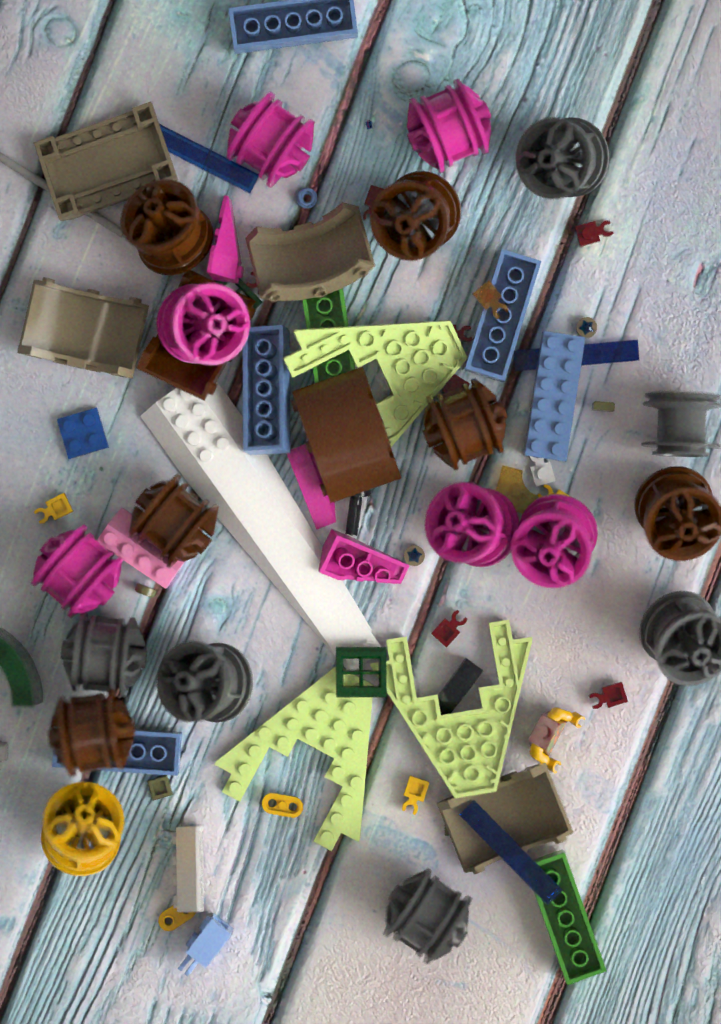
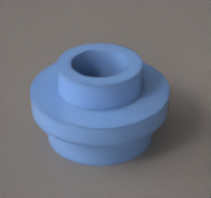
M303 188L297 194V202L302 208H312L317 202V194L311 188ZM305 195H309L311 197V200L309 202H305L303 200V197Z

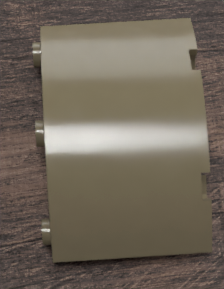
M341 202L332 211L322 216L323 220L315 224L308 222L294 226V230L282 231L281 228L256 226L245 240L260 299L275 302L303 300L314 297L320 298L366 276L375 267L359 206Z
M43 277L42 281L34 280L17 353L38 359H47L54 363L99 373L105 372L114 376L133 379L149 305L141 303L142 299L129 297V300L99 295L100 291L87 289V292L61 286L55 284V280Z
M546 762L527 767L518 773L514 771L500 776L496 792L462 798L451 796L437 803L464 873L473 872V874H478L485 870V866L513 854L521 856L528 852L527 849L554 841L555 844L562 843L567 840L566 836L574 833Z

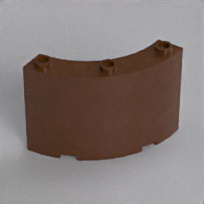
M189 270L182 276L178 287L188 284H222ZM234 291L244 302L249 314V320L251 321L256 312V309L253 308L256 301ZM218 309L214 315L220 313V310ZM192 333L187 334L185 336L186 339H188L192 335ZM157 334L156 337H152L149 344L143 350L137 369L205 401L208 395L214 394L217 388L216 382L227 362L208 365L180 361L165 350Z
M363 367L291 391L294 400H291L294 413L299 412L308 441L305 442L309 454L313 453L323 481V484H320L323 496L328 495L330 503L402 479Z

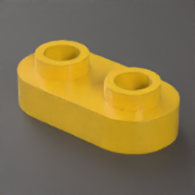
M271 792L266 794L262 800V807L269 814L295 818L303 811V803L296 796ZM270 799H274L276 801L275 806L272 807L269 805L268 802ZM295 803L297 805V808L295 810H291L289 808V804Z
M172 905L160 914L158 923L163 930L173 931L193 918L196 912H177V908H174ZM170 917L173 921L172 924H166L165 918Z

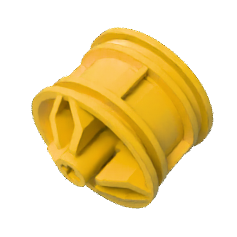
M90 782L72 783L54 793L45 807L41 831V845L48 861L58 870L74 876L92 875L110 865L118 853L124 828V813L120 802L108 789Z

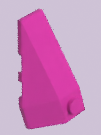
M224 195L219 214V224H221V227L215 230L216 246H211L207 273L214 281L238 284L239 278L243 277L244 267L241 266L232 200L229 196Z
M305 444L291 449L290 453L286 454L316 529L335 523V502L330 503L328 495L323 496L320 484H323L313 453H308Z
M331 529L322 548L318 571L336 580L348 579L361 582L376 581L377 583L401 584L410 565L351 536Z

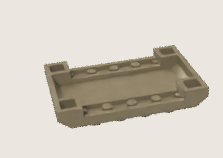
M152 102L133 107L130 112L56 138L51 136L33 142L60 221L72 220L127 201L135 191L150 182L157 180L178 181Z

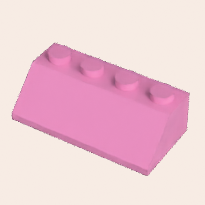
M121 507L97 541L116 556H121L125 562L165 589L168 588L185 562L177 561L169 569L166 567L168 557L163 561L159 559L162 552L150 542L145 540L142 544L139 543L138 538L140 535H136L131 539L128 534L132 514Z

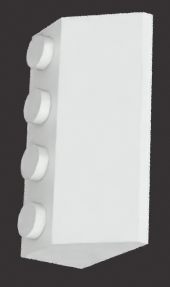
M176 827V832L172 833L173 845H176V853H173V866H177V874H173V887H177V895L173 896V906L177 908V912H203V827Z

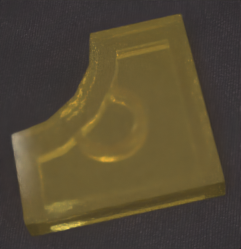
M502 465L496 491L508 497L517 512L523 513L537 499V495L531 493L525 487L522 479L523 470Z

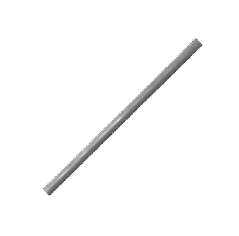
M0 152L1 163L50 193L46 180ZM92 212L86 215L118 236H123L121 227L99 213Z

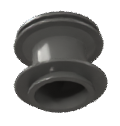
M700 392L645 393V397L649 398V401H644L643 405L658 410L657 442L641 443L643 447L656 448L652 455L709 457L706 449L721 448L719 444L706 443V412L710 409L721 408V403L716 402V400L721 399V395Z

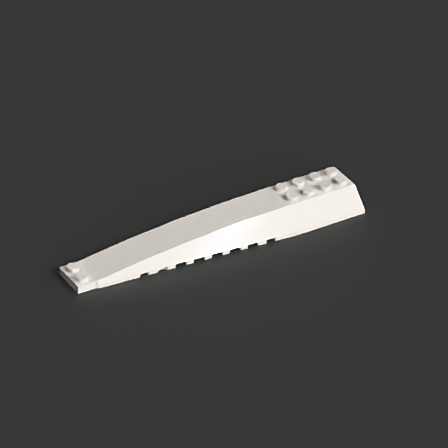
M216 382L217 388L214 394L208 395L205 401L179 388H175L155 402L140 416L188 484L203 501L205 499L210 501L208 504L209 508L215 504L219 506L217 518L334 656L336 647H381L344 582L318 571L323 547L268 455H249L243 451V417L218 382ZM343 659V665L347 670H356L359 668V659ZM363 659V664L370 659Z

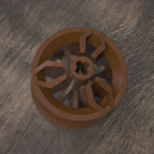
M427 171L411 172L400 177L377 196L371 209V229L378 244L390 255L407 261L421 260L436 252L441 245L445 244L455 234L461 220V204L452 185L441 176ZM400 193L405 199L408 206L398 198V195ZM423 224L435 234L434 237H430Z
M174 180L150 182L135 191L123 207L120 219L122 233L127 241L137 248L142 262L151 271L161 275L182 274L197 266L208 254L214 234L211 221L198 208L194 195L184 184Z
M476 378L471 379L472 386L470 389L467 384H463L458 389L445 394H437L438 401L433 400L431 395L426 396L428 407L425 410L423 421L425 430H422L428 447H433L434 454L453 468L454 471L459 469V460H461L463 465H466L469 461L487 454L492 455V447L496 448L499 454L504 452L502 440L506 430V411L501 400L497 402L496 395L477 381Z
M682 466L667 467L650 475L639 487L634 502L635 515L639 524L645 530L649 545L657 554L674 561H687L704 555L718 542L721 537V505L713 496L707 480L700 473ZM702 506L701 510L693 511V509ZM665 516V518L656 521V517Z
M176 474L170 481L163 480L152 485L149 489L146 488L140 494L135 503L145 511H142L137 506L134 507L128 534L131 539L136 535H140L138 538L139 543L142 544L147 540L162 553L159 559L163 561L168 557L166 567L169 569L177 561L185 562L196 557L198 553L201 555L206 550L212 539L202 531L211 537L213 536L219 509L217 504L207 508L210 501L205 499L201 503L186 491L188 487L186 482L179 485L181 479L179 474Z
M108 689L106 698L103 692L81 697L73 696L70 697L69 702L66 696H60L50 721V729H48L49 745L70 777L76 776L77 768L80 773H85L86 771L113 769L114 763H116L117 768L121 770L124 769L134 741L133 736H136L134 719L129 716V710L122 700L116 696L114 689Z

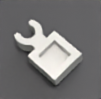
M529 456L535 462V466L530 467L535 487L556 481L550 461L544 463V458Z

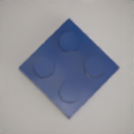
M97 407L57 419L68 459L109 448Z

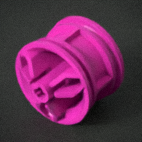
M460 79L453 81L454 89L451 85H447L445 90L427 98L424 95L421 96L420 103L415 98L409 99L407 118L409 133H407L410 145L413 151L418 152V155L429 165L436 168L439 173L445 171L444 163L451 167L453 162L467 156H477L478 149L483 154L489 153L491 114L485 101H482L480 96L463 84Z
M273 92L267 93L260 102L254 101L243 109H239L231 124L239 129V131L237 132L230 128L226 158L230 161L237 156L236 162L239 165L246 162L259 171V178L261 180L268 177L266 186L269 188L273 187L281 177L288 178L304 168L310 155L301 149L303 147L307 151H311L315 121L312 119L304 123V116L299 115L295 117L282 108L283 102L279 99L273 102L275 98Z
M188 284L176 288L166 296L159 308L156 326L161 344L174 358L186 363L215 365L227 362L241 351L248 338L250 321L244 302L230 288L219 284ZM218 309L220 310V313L213 315ZM189 333H192V335L188 339H186L185 336Z
M466 482L454 483L439 491L430 502L425 516L426 537L432 549L448 561L466 563L475 567L492 566L506 558L511 552L512 538L519 527L517 511L508 497L499 491L482 488ZM478 499H480L482 503L476 513ZM468 535H469L468 544H467V549H466V551H465V550L463 549V546H464L465 541H466V539H467V537H468Z
M551 494L533 501L523 512L519 527L512 538L511 554L518 571L530 582L547 588H561L579 580L590 564L591 554L597 542L598 528L593 514L582 502L567 495ZM536 526L545 535L533 530L532 528ZM566 548L577 552V554L573 555Z
M85 524L81 525L77 530H70L59 534L57 537H51L41 547L40 551L42 554L37 557L33 580L31 581L34 587L39 583H43L40 590L50 594L61 604L63 610L70 607V611L67 614L70 619L77 613L94 610L98 605L104 606L115 593L113 589L118 585L124 560L121 556L112 560L114 553L112 551L109 552L102 546L92 533L85 536L88 528Z

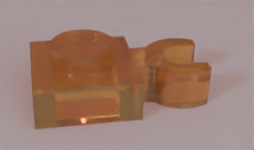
M487 281L472 294L485 310L489 307L493 309L492 314L496 319L500 318L497 314L498 308H503L505 312L509 311L505 304L499 303L498 300L502 298V295L490 281Z

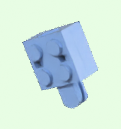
M213 914L211 918L207 915L200 924L199 929L201 931L198 934L194 932L187 941L186 946L188 948L186 954L188 955L178 967L182 971L190 959H194L184 973L186 976L192 972L198 963L206 968L232 935L234 928L216 914Z

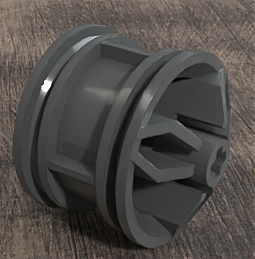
M546 118L537 121L524 132L516 150V167L520 179L531 192L547 199L579 197L588 194L602 182L609 165V149L605 137L594 124L581 118Z
M675 591L660 597L647 609L640 624V641L647 654L657 661L659 669L667 679L679 685L693 686L705 683L721 672V618L714 614L711 605L705 598L691 591Z
M87 612L81 613L79 621L72 626L66 635L67 640H63L61 659L73 661H63V666L72 690L78 692L83 684V690L107 692L108 689H114L116 694L119 688L121 697H126L129 687L134 685L142 674L141 668L146 667L147 650L135 648H145V642L134 617H130L129 622L125 625L124 618L114 619L92 615L89 620Z
M188 641L178 644L165 655L157 675V690L161 703L173 717L185 722H199L203 720L225 722L235 718L246 707L253 687L252 671L247 659L237 648L225 643L205 644L197 641Z
M429 868L403 881L402 886L397 884L387 899L389 901L385 920L387 926L383 932V935L386 937L395 933L393 939L395 941L400 940L415 950L417 956L421 957L425 953L423 962L427 965L433 960L450 953L453 946L458 948L468 933L466 931L469 918L468 907L472 900L469 895L461 899V892H455L440 882L439 877L436 875L430 879L432 870Z

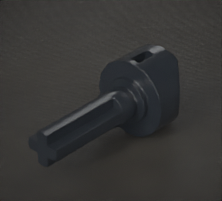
M371 489L350 497L345 534L358 535L362 497L371 496Z

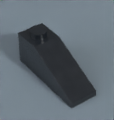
M466 657L438 694L441 715L452 713L483 672L481 668Z

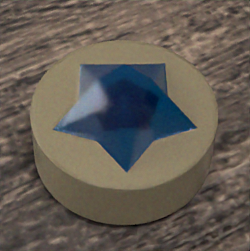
M584 317L577 322L576 332L579 336L590 338L596 333L597 324L592 318Z
M413 545L405 550L404 559L407 564L418 566L424 561L425 553L421 547Z

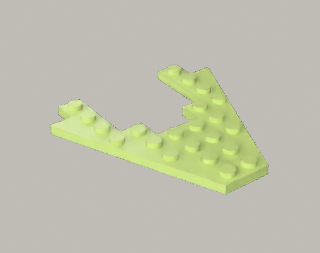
M442 320L296 329L293 332L301 349L283 357V360L291 376L295 377L349 350L357 368L376 359L392 395L376 402L390 446L392 447L428 405L426 396L431 395L433 399L468 357L451 321Z
M509 620L489 623L499 684L478 688L481 709L441 715L438 695L419 698L416 696L407 636L386 640L389 660L386 661L387 693L454 798L497 791L532 644V637L513 640ZM379 662L370 663L372 670H379Z
M335 666L215 762L214 765L231 773L222 792L240 802L269 747L288 757L297 739L334 758L324 777L342 786L313 842L330 851L334 848L341 833L359 842L373 698H336ZM343 674V686H359V676ZM363 679V686H374V684Z

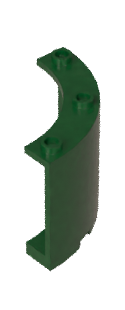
M0 628V668L4 672L10 687L12 706L34 707L43 702L42 683L35 663L25 647L13 635Z

